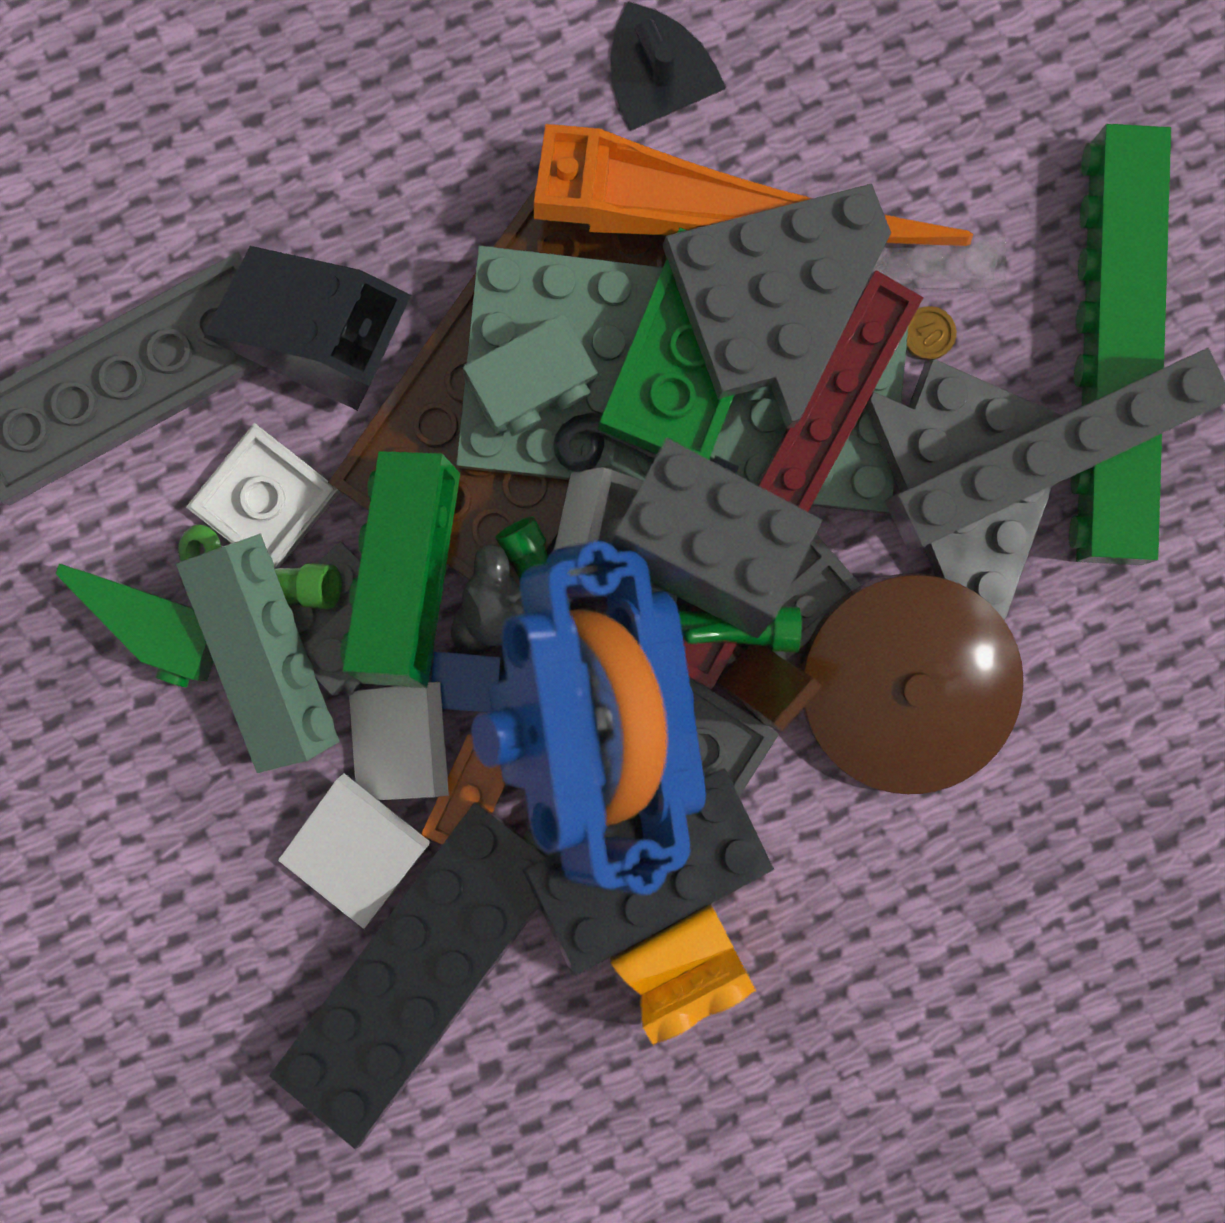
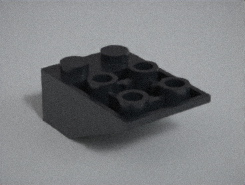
M250 246L205 332L204 338L358 411L411 298V294L359 269Z

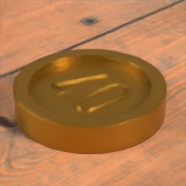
M925 306L918 308L908 326L906 347L908 352L918 359L928 361L939 359L947 354L953 347L957 334L952 317L938 307Z

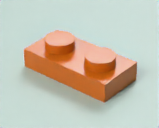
M472 734L467 735L447 777L449 795L438 797L421 833L424 837L441 845L450 836L474 802L481 803L493 813L507 784L503 782L500 765L490 768L479 760L472 742Z

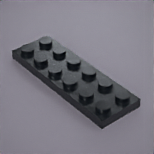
M474 802L269 1077L353 1149L360 1147L540 907L522 869L547 857V855L481 803Z

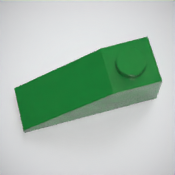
M58 565L55 574L140 662L158 668L155 678L185 688L188 687L190 679L207 682L214 662L193 608L70 566Z

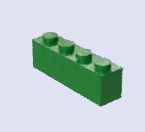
M379 451L376 470L370 473L367 487L370 499L367 523L362 525L359 533V550L362 554L358 577H355L350 587V604L353 609L349 632L344 634L340 647L343 663L342 671L363 683L428 688L460 472L443 454Z

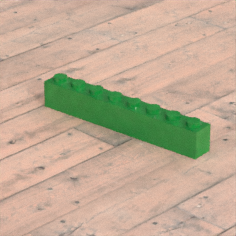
M1105 124L1095 138L1085 145L1083 150L1081 171L1083 176H1089V195H1085L1082 200L1079 221L1081 228H1087V248H1083L1079 256L1078 278L1080 281H1086L1085 301L1080 302L1077 310L1076 330L1078 334H1084L1083 354L1078 355L1074 369L1076 387H1082L1081 407L1164 368L1171 127ZM1162 434L1071 476V491L1073 494H1078V516L1074 515L1071 518L1068 536L1070 547L1077 548L1076 562L1141 566L1158 560Z

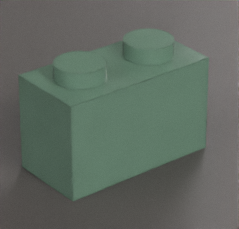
M565 313L463 366V377L495 435L508 429L512 437L538 424L541 421L538 412L558 403L561 410H564L591 394L588 386L594 383L598 374Z

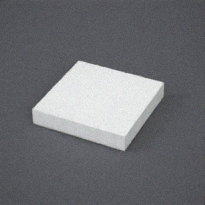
M254 423L186 507L231 543L261 533L267 551L273 560L274 568H280L340 491Z
M440 682L428 683V688L395 686L355 691L352 695H349L355 782L377 800L449 795Z
M343 774L331 786L278 861L365 929L431 842L346 774Z

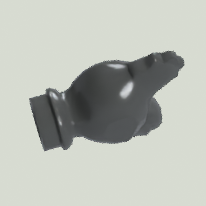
M496 545L483 546L476 552L474 573L464 587L462 607L455 613L451 625V637L454 643L462 651L470 654H480L493 648L495 645H502V630L506 620L511 616L524 614L520 587L509 574V560L504 549Z

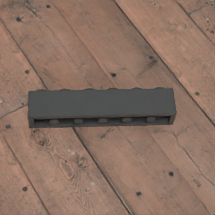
M1208 347L885 500V503L908 551L924 547L1225 404V380Z

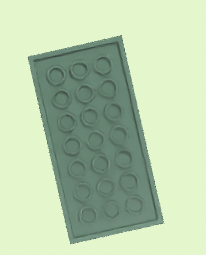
M479 245L467 364L565 313L598 374L594 383L588 386L591 392L588 397L564 410H561L558 403L538 412L541 418L538 424L513 437L508 429L495 435L465 381L457 468L570 480L571 473L576 471L568 470L556 458L553 447L555 434L562 424L574 416L587 413H604L663 268ZM908 328L873 391L899 403L902 401ZM771 385L734 395L711 454L712 457L717 455L738 465L739 469L736 475L755 485L787 429ZM865 408L812 506L881 514L890 513L885 500L893 497L894 476ZM587 434L578 435L570 442L572 453L582 456L590 451L591 443ZM604 439L605 446L602 457L597 465L591 469L605 467L644 481L652 464Z

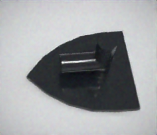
M627 2L615 28L610 60L612 86L619 108L630 131L726 89L714 61L703 44L688 29L656 9Z

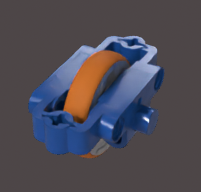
M602 541L564 546L554 550L548 557L546 564L530 567L522 575L520 592L524 614L509 617L504 623L502 630V646L508 681L488 687L492 711L481 713L475 717L472 725V742L479 760L485 766L490 768L501 766L503 782L525 789L533 836L543 851L552 853L561 850L563 869L571 882L615 891L651 894L662 885L667 872L681 868L688 860L690 841L686 816L700 812L706 800V788L694 716V696L689 683L680 617L677 605L669 594L663 591H651L648 567L641 555L629 551L617 553L613 546ZM597 566L598 568L595 572L578 575L568 574V571L571 569ZM607 594L608 609L606 616L587 610L569 611L567 599ZM639 813L644 839L607 837L604 839L603 835L606 826L620 823Z

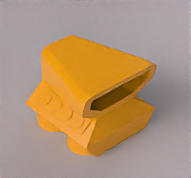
M712 904L610 957V963L617 973L631 988L640 994L642 1028L652 1045L682 1034L693 1027L698 1021L735 1006L756 991Z

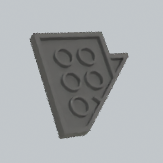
M872 183L666 236L663 249L669 261L673 277L718 399L771 385L786 428L795 427L801 419L891 234Z
M931 359L924 363L909 407L876 392L872 393L865 406L900 493L1063 416L936 359ZM1053 485L924 546L923 548L935 576L956 582L974 591L992 605L1005 620Z

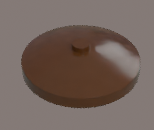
M905 573L885 576L865 583L846 594L832 606L818 623L808 642L801 666L803 672L814 678L822 686L803 707L807 724L819 746L842 771L855 780L872 788L896 794H925L940 791L965 781L985 767L997 755L1010 736L1019 715L1024 689L1022 660L1017 643L1005 620L997 610L984 598L967 587L929 574Z

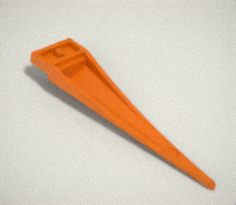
M545 124L534 198V219L590 224L589 232L672 235L678 233L679 228L692 230L813 198L719 172L646 147L600 128ZM884 215L891 231L886 243L968 246L971 244L974 235L968 230Z

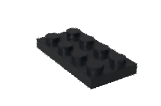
M725 768L718 769L704 776L706 788L704 807L700 812L686 816L690 841L688 860L681 868L667 872L662 885L651 894H635L573 883L565 875L561 850L522 869L573 975L577 976L774 870ZM639 813L620 823L606 826L603 835L604 839L607 837L644 839Z

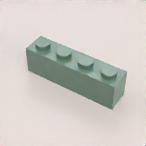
M261 533L175 563L256 773L308 761L339 743L332 716L326 707L314 675L312 663L307 657L294 622L293 613L287 604L274 569L273 560L267 551Z

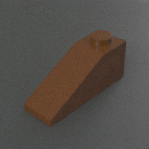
M740 644L736 645L716 682L719 687L753 717L766 726L783 731L822 687L814 678L767 647L747 644L743 647Z

